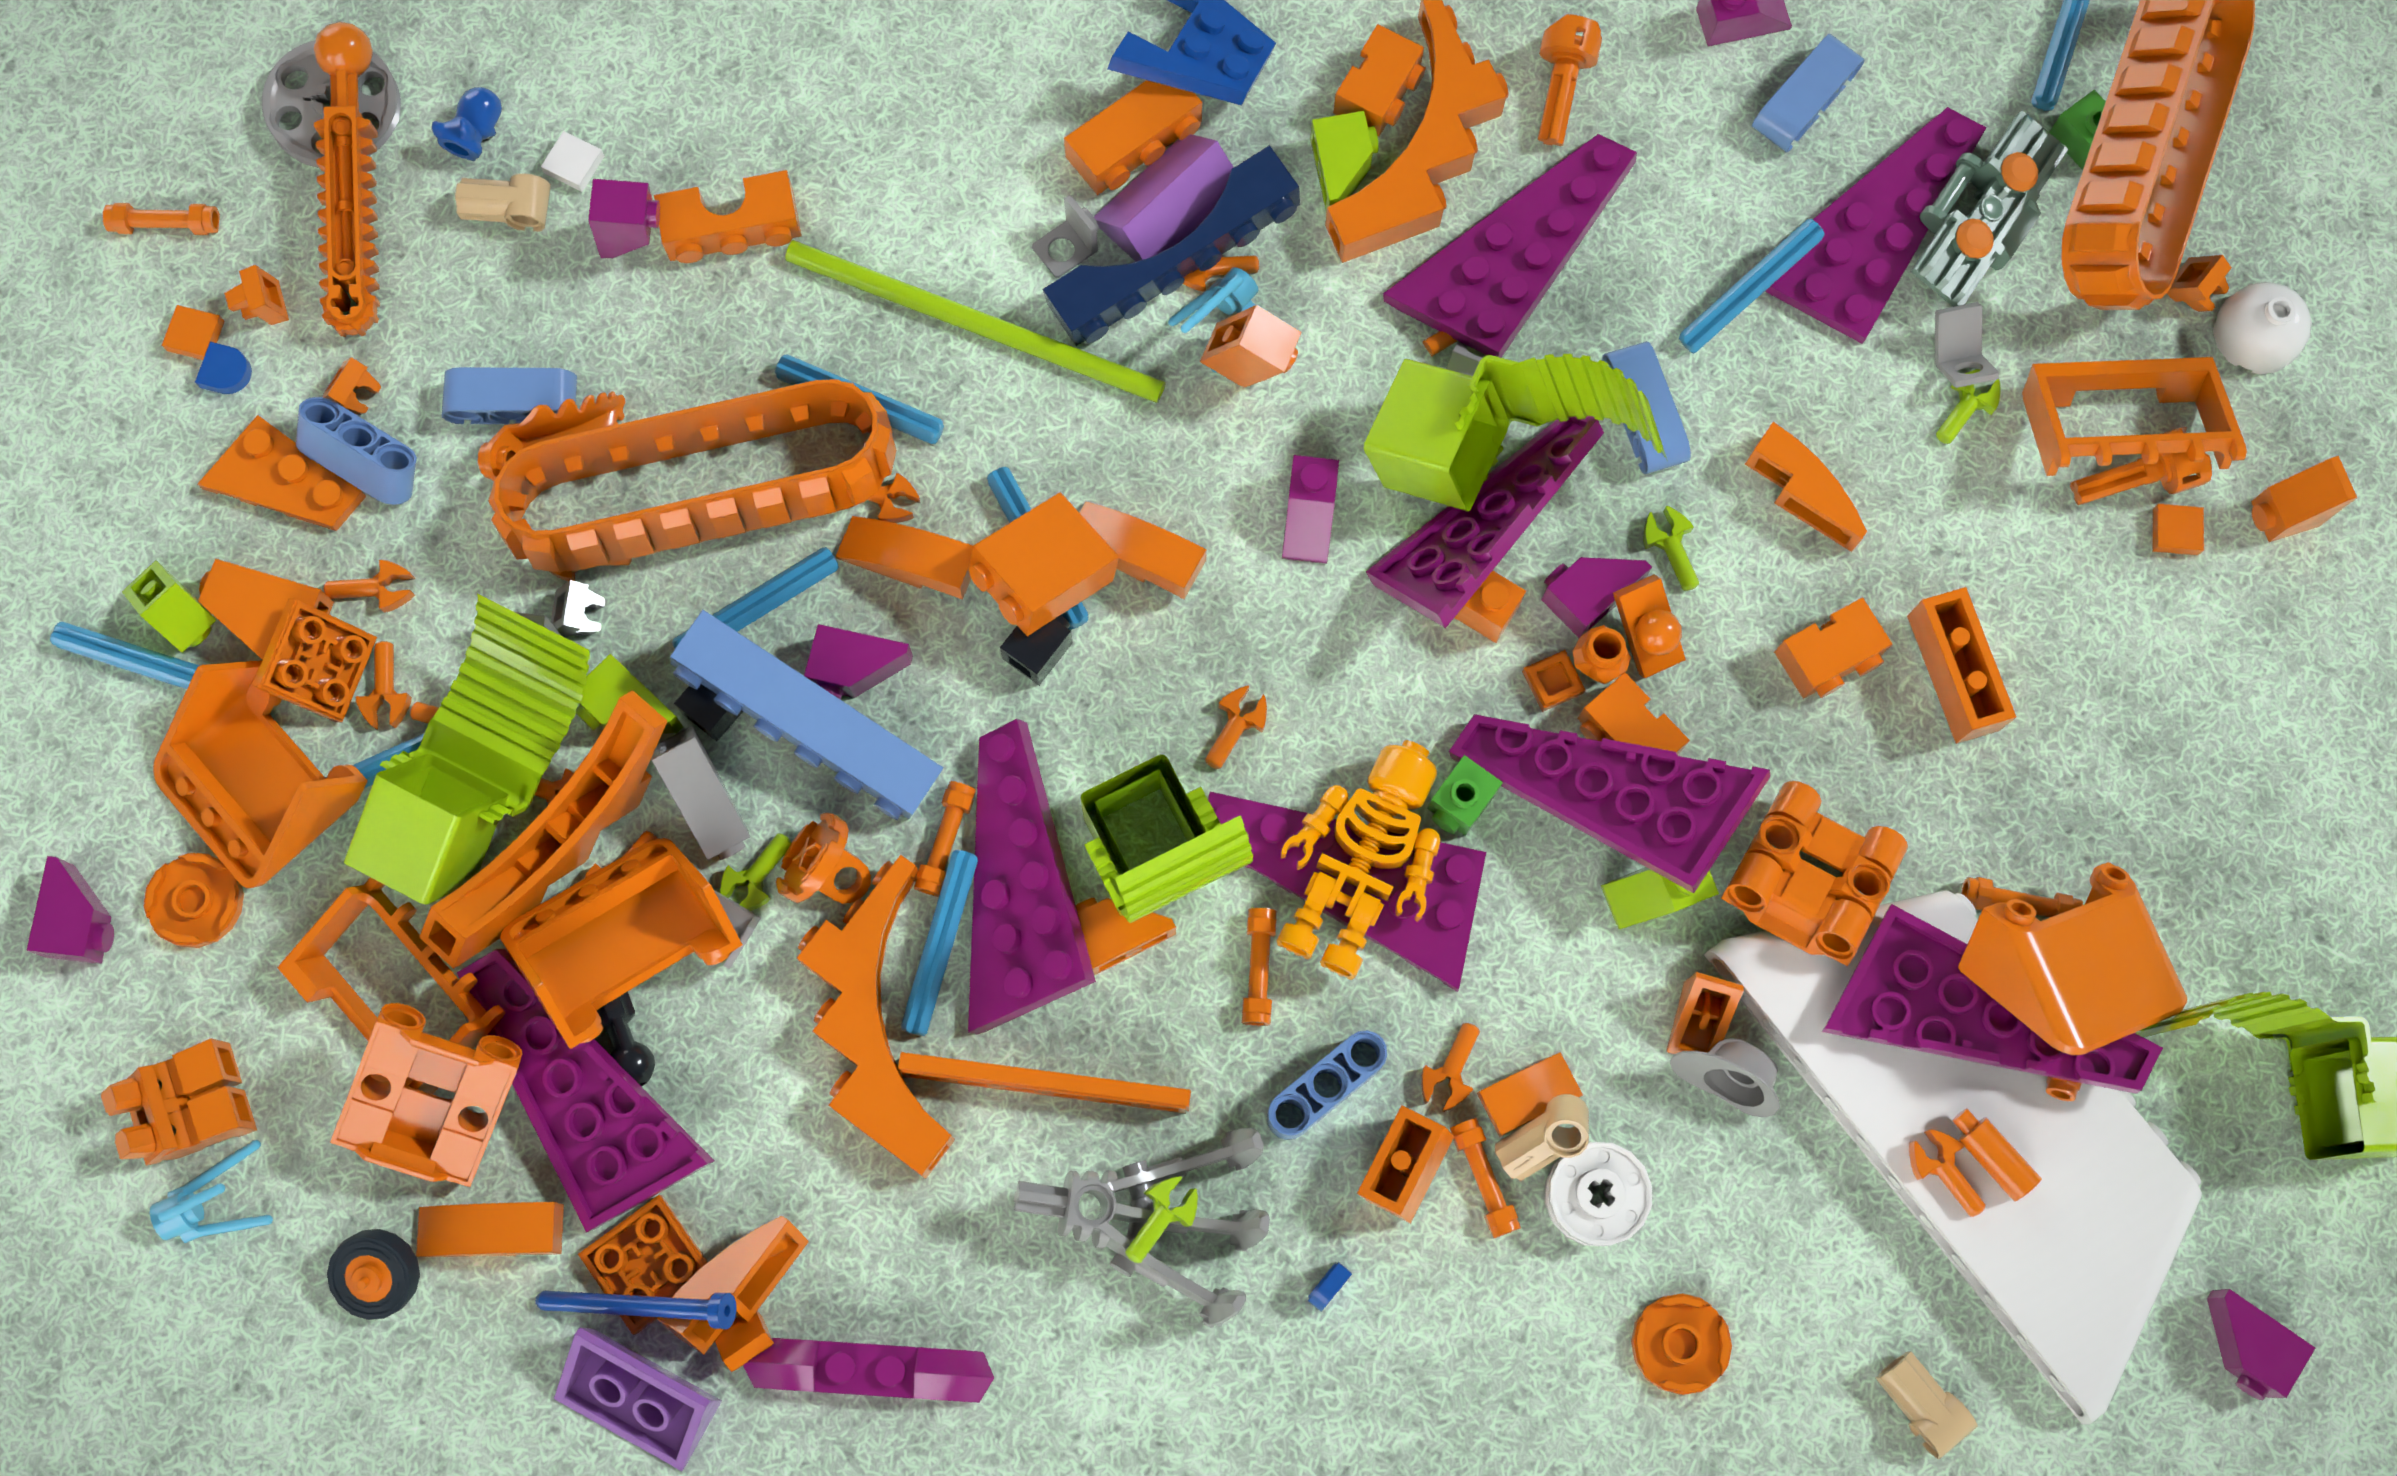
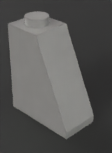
M693 725L658 743L651 758L707 860L718 855L720 860H723L741 851L745 847L743 841L750 838L749 830Z

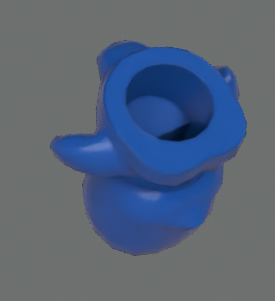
M474 87L465 91L458 102L455 118L443 123L432 122V131L437 138L438 144L457 157L470 161L478 159L482 153V140L493 137L496 134L494 127L502 112L501 101L494 92L484 87Z

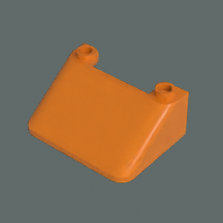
M262 660L198 666L159 748L153 766L155 781L160 790L234 878L246 888L260 887L268 882L355 805L368 782L356 767L349 764L333 767L325 778L270 715L273 706H278L282 699L252 686Z
M667 838L655 839L641 845L516 918L503 929L500 935L505 948L570 1049L580 1043L589 1042L600 1035L603 1026L601 1024V1017L597 1012L599 1008L693 952L706 965H716L723 962L732 951L743 945L711 884L678 847Z
M2110 862L2094 868L2090 876L2092 889L2084 905L2048 919L2038 920L2035 917L2036 910L2027 902L2017 899L2009 900L2007 903H1995L1984 907L1958 965L1959 970L2050 1046L2070 1055L2086 1054L2175 1016L2183 1011L2187 1003V995L2134 881L2124 869Z

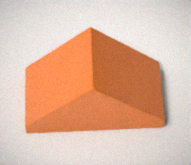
M1695 972L1684 981L1667 1052L1671 1054L1682 1051L1708 1053L1719 1041H1723L1743 994L1744 986L1699 972Z

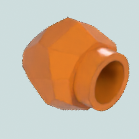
M1604 625L1592 628L1580 636L1573 649L1575 667L1588 677L1602 684H1607L1626 672L1631 660L1623 636L1616 630Z

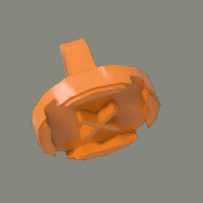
M832 813L820 814V820L822 821L819 824L812 821L805 825L786 851L781 868L786 870L784 879L781 877L776 878L778 893L793 902L800 903L810 898L818 890L842 904L853 903L867 893L871 885V874L868 867L857 856L844 849L849 832L847 823ZM846 867L855 868L857 872L855 883L847 889H837L834 885L836 874Z

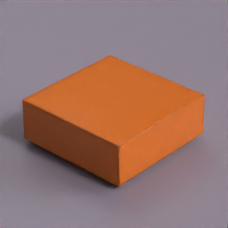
M177 305L162 346L168 352L203 360L209 343H217L225 321L220 315Z
M2157 504L2153 508L2152 552L2199 555L2204 551V507Z
M1566 650L1524 667L1522 670L1542 712L1576 698L1586 691Z
M759 1311L755 1313L749 1322L737 1316L732 1326L728 1329H723L715 1340L722 1361L731 1372L737 1370L774 1344Z

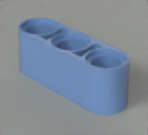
M1829 33L1765 104L1752 123V127L1786 153L1789 152L1793 147L1791 145L1792 142L1800 140L1820 117L1818 115L1819 111L1822 110L1824 112L1846 87L1844 85L1847 80L1851 82L1856 76L1865 59Z
M1646 341L1605 353L1602 356V361L1607 362L1611 369L1617 367L1623 371L1624 377L1626 379L1631 378L1636 383L1638 391L1642 390L1648 399L1667 457L1666 460L1662 452L1657 453L1653 448L1651 440L1647 442L1643 439L1640 431L1636 430L1633 432L1623 423L1635 457H1640L1642 463L1638 464L1641 472L1649 474L1690 461L1689 441L1652 345Z
M451 368L446 370L444 375L442 418L455 424H464V420H471V424H509V420H516V423H521L535 406L541 404L549 406L555 414L566 399H573L576 403L577 375L561 368Z
M312 397L304 400L299 405L296 446L302 454L380 502L396 505L402 504L411 498L417 459L413 450L328 398Z
M1368 1030L1356 1032L1278 1094L1271 1102L1267 1113V1124L1271 1132L1285 1140L1300 1137L1373 1078L1383 1067L1387 1058V1046L1383 1038L1377 1033ZM1361 1043L1370 1045L1376 1052V1063L1370 1067L1357 1065L1351 1057L1353 1046ZM1325 1073L1333 1075L1339 1082V1093L1330 1098L1320 1096L1314 1089L1313 1081L1316 1076ZM1283 1104L1296 1105L1302 1112V1123L1290 1129L1281 1126L1276 1119L1275 1113L1279 1106Z

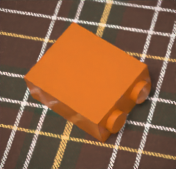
M1059 492L973 545L969 573L974 584L981 591H987L999 604L1003 617L1010 624L1017 625L1026 636H1029L1113 582L1119 556L1067 498Z

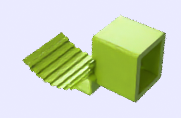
M1566 353L1562 357H1554V354H1548L1543 359L1536 360L1533 357L1521 362L1487 355L1480 360L1473 376L1404 359L1363 447L1384 488L1465 511L1471 510L1483 482L1488 477L1490 467H1494L1498 462L1497 457L1504 450L1501 445L1510 423L1513 421L1537 427L1558 419L1560 422L1568 421V417L1575 416L1577 419H1586L1587 416H1594L1595 419L1602 421L1604 418H1609L1612 423L1618 425L1625 423L1627 428L1633 432L1636 430L1640 431L1642 438L1647 442L1651 440L1656 452H1662L1667 460L1649 401L1642 390L1638 391L1636 383L1631 378L1626 379L1623 371L1617 367L1615 369L1609 368L1608 363L1599 360L1595 362L1592 361L1590 356L1582 355L1581 358L1573 357V354Z
M478 593V602L476 603L477 615L474 620V624H476L475 629L472 632L471 644L467 648L466 658L459 668L456 680L453 681L448 695L444 697L440 708L428 723L419 748L410 753L402 751L399 755L395 754L392 756L390 761L385 760L381 762L380 766L386 770L376 774L344 860L346 865L425 905L452 893L476 875L481 868L499 820L503 818L504 814H509L513 817L529 808L542 775L551 763L552 757L560 748V743L564 736H566L569 725L575 717L576 708L583 695L582 690L586 685V674L589 671L587 663L590 659V650Z
M1163 754L1157 755L1081 794L1084 821L1094 839L1084 845L1119 915H1123L1129 923L1253 862L1252 847L1249 843V837L1244 828L1241 815L1221 825L1202 787L1200 786L1186 793L1169 759ZM1164 777H1166L1169 783L1171 784L1181 806L1183 807L1198 837H1194ZM1160 789L1187 842L1129 870L1103 817ZM1093 809H1096L1097 821L1124 872L1121 875L1118 874L1087 813Z
M2259 992L2255 994H2242L2183 1009L2181 1013L2136 1033L2142 1037H2148L2196 1025L2200 1020L2207 1019L2214 1014V1018L2219 1020L2229 1019L2231 1020V1025L2237 1028L2243 1027L2258 1039H2284L2288 1047L2290 1072L2293 1071L2294 1074L2288 1077L2291 1084L2288 1089L2291 1096L2296 1097L2297 1105L2294 1106L2295 1115L2300 1116L2306 1158L2308 1160L2397 1157V1036L2371 1037L2369 1024L2363 1017H2330L2318 1007H2308L2307 1002L2300 998L2291 1000L2290 996L2286 994L2272 995L2271 992ZM2273 1034H2284L2288 1036L2292 1042V1051L2290 1048V1042L2287 1038H2273Z

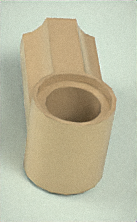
M516 174L510 178V181L462 178L461 182L457 183L456 213L463 220L505 222L508 226L517 230L525 231V227H533V231L539 232L545 228L551 184L544 178L532 174Z
M1571 1094L1556 1096L1548 1102L1545 1113L1495 1144V1153L1506 1173L1512 1179L1516 1178L1522 1181L1559 1157L1572 1158L1580 1155L1589 1143V1109L1586 1103L1579 1097ZM1571 1124L1574 1125V1127L1564 1128L1560 1127L1559 1125Z
M1911 1351L1905 1352L1896 1358L1875 1378L1911 1421L1908 1425L1912 1433L1916 1437L1919 1434L1926 1442L1922 1445L1937 1459H1941L1978 1427L1976 1420L1963 1403L1950 1392H1944Z

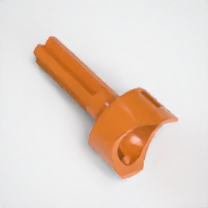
M1566 14L1544 31L1539 54L1543 59L1554 65L1538 140L1542 141L1543 144L1563 146L1579 69L1592 68L1597 65L1602 36L1598 22L1592 19ZM1576 32H1583V35H1576Z
M2181 427L2162 434L2186 433L2187 427ZM2187 452L2159 453L2156 464H2145L2143 459L2140 458L2137 461L2075 480L2070 483V487L2074 493V500L2077 505L2141 485L2155 483L2159 480L2169 494H2177L2208 483L2212 476V464L2210 456L2206 453L2202 462H2190Z

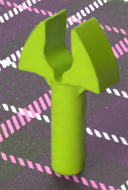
M1975 369L1965 374H1974L1981 370ZM1996 379L1987 393H1981L1978 396H1974V384L1957 388L1951 385L1950 388L1959 392L1960 401L1936 432L1937 439L1944 444L1952 443L1974 411L1984 409L1988 414L1992 415L2000 401V379Z
M1666 506L1663 513L1671 525V532L1668 536L1666 532L1658 529L1652 512H1650L1645 521L1643 532L1645 549L1656 546L1664 550L1682 590L1690 591L1695 589L1699 585V580L1681 543L1683 535L1691 533L1694 526L1680 512Z
M776 834L748 870L736 872L728 865L722 877L720 894L729 898L734 889L748 884V895L739 905L749 911H753L769 902L771 898L763 892V881L785 855L792 843L791 840L784 834Z
M1182 1176L1160 1181L1144 1192V1195L1153 1200L1154 1212L1125 1251L1126 1256L1131 1261L1141 1263L1171 1222L1179 1221L1184 1227L1192 1226L1197 1210V1188L1189 1189L1178 1207L1168 1209L1170 1205V1192L1177 1186Z

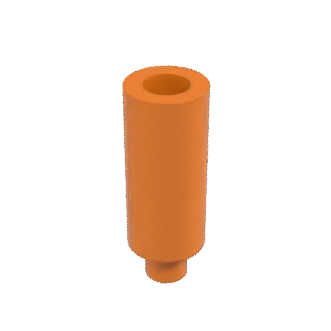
M1966 1108L1952 1120L1963 1133L1959 1141L2014 1202L2027 1195L2040 1183L2042 1178L1987 1117L1978 1121Z

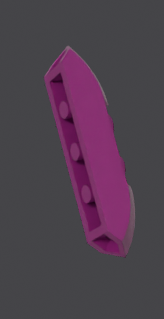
M772 1338L774 1344L743 1365L754 1388L980 1403L994 1380V1375L986 1356L981 1351Z

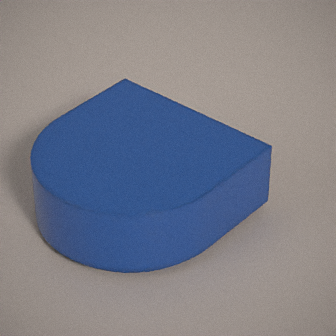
M210 342L195 383L202 389L221 394L239 392L251 379V364L238 349Z
M1335 1262L1308 1295V1301L1322 1312L1350 1278L1352 1272L1340 1262Z

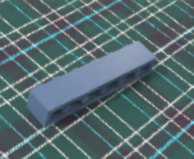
M705 610L701 611L670 656L671 665L676 667L673 674L682 682L694 689H698L700 684L717 694L713 700L719 706L736 716L742 710L757 720L754 727L763 735L776 742L781 737L785 738L797 746L794 754L815 768H818L823 763L837 773L834 777L836 782L855 794H858L861 789L877 799L874 806L895 820H898L901 815L907 819L911 818L944 768Z

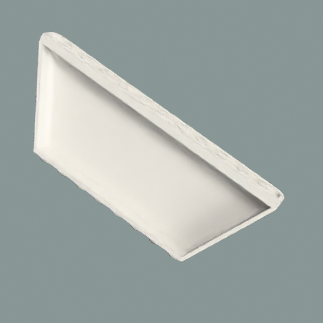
M1945 890L1881 904L1848 967L1826 955H1811L1766 930L1723 939L1708 950L1704 956L1724 980L1744 986L1740 999L1741 1002L2081 1424H2092L2106 1412L2201 1199L2202 1193L2199 1188L2201 1179L2190 1165L2179 1161L2167 1147L2169 1142L2165 1134L2155 1124L2146 1122L2134 1108L2136 1102L2130 1092L2082 1083L2074 1101H2063L2046 1093L2048 1076L1822 1032L1888 907L1893 904L1968 944L1978 919L1975 917V907L1961 893L1953 894ZM1966 1108L1978 1121L1987 1117L2042 1178L2033 1190L2014 1202L1965 1147L1955 1153V1166L1986 1205L1984 1211L1974 1217H1970L1939 1176L1928 1174L1925 1178L1917 1180L1913 1174L1909 1157V1143L1917 1141L1927 1157L1938 1160V1149L1928 1139L1924 1131L1930 1129L1937 1130L1959 1141L1963 1133L1952 1120Z

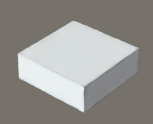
M563 131L541 165L544 174L583 192L605 156L602 149Z

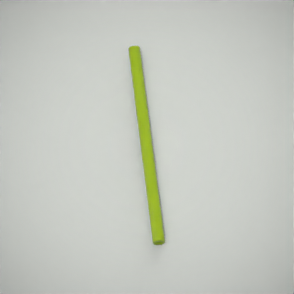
M792 240L787 248L785 255L787 262L1155 403H1159L1165 389L1166 382L798 241Z

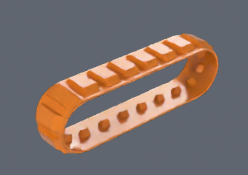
M2254 0L2139 1L2066 219L2062 237L2061 260L2064 279L2070 292L2076 298L2084 299L2088 306L2099 310H2140L2144 305H2149L2154 299H2161L2170 290L2184 254L2250 49L2255 21Z
M837 379L814 380L538 442L519 450L504 463L499 475L495 477L488 502L495 512L491 521L516 559H528L535 570L561 573L562 571H576L602 566L611 562L646 556L655 552L690 546L708 540L725 538L752 530L769 528L848 509L865 502L879 491L884 478L892 473L897 450L887 411L872 392H862L854 383L843 382ZM827 423H849L857 426L862 434L866 432L870 434L868 441L864 442L863 449L852 459L829 468L554 530H532L525 518L522 519L529 504L542 491L569 481Z

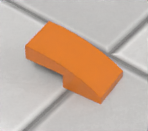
M1561 1052L1477 1093L1499 1137L1531 1122L1545 1113L1548 1102L1561 1094H1571L1577 1097L1583 1096Z

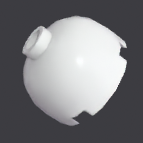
M2261 282L2249 284L2230 296L2222 304L2217 313V319L2214 322L2213 334L2217 348L2228 362L2236 367L2240 365L2245 369L2253 370L2251 373L2261 375L2278 372L2291 364L2299 356L2310 338L2312 321L2307 304L2297 292L2285 285Z

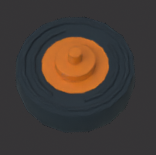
M382 1229L360 1231L339 1245L330 1258L327 1278L329 1289L335 1300L351 1315L366 1320L384 1319L400 1311L416 1293L420 1270L418 1259L407 1242L395 1233Z

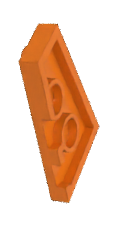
M259 415L253 419L197 484L203 490L230 496L254 506L259 505L275 510L286 516L337 531L366 497L360 489L302 454L293 440Z

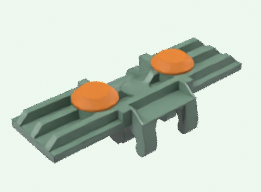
M2021 110L2014 117L1985 161L1971 153L1961 154L1956 162V171L1933 205L1926 206L1920 214L1921 222L1935 235L1910 272L1951 306L1964 305L1989 267L2000 270L2007 264L2041 215V211L2036 203L2040 197L2039 193L2068 151V148ZM1971 182L1977 188L1974 194V198L1978 201L1976 206L1967 217L1958 209L1948 215L1968 183Z

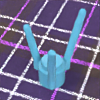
M1232 267L1222 279L1218 278L1209 289L1172 316L1168 323L1170 326H1175L1190 316L1181 326V331L1187 333L1216 307L1227 315H1232L1234 312H1242L1255 306L1251 299L1258 293V286L1245 271Z
M254 1140L186 1185L168 1192V1198L152 1204L149 1212L150 1219L160 1238L170 1240L180 1236L182 1241L187 1243L202 1236L271 1224L273 1221L272 1216L264 1215L199 1226L198 1222L204 1219L202 1203L223 1193L225 1185L220 1183L197 1194L193 1193L259 1149L261 1146L260 1141Z

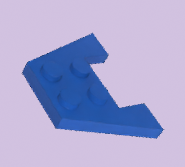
M1167 0L1192 13L1169 51L1128 31L1112 55L1107 70L1242 106L1269 60L1276 42L1225 0Z

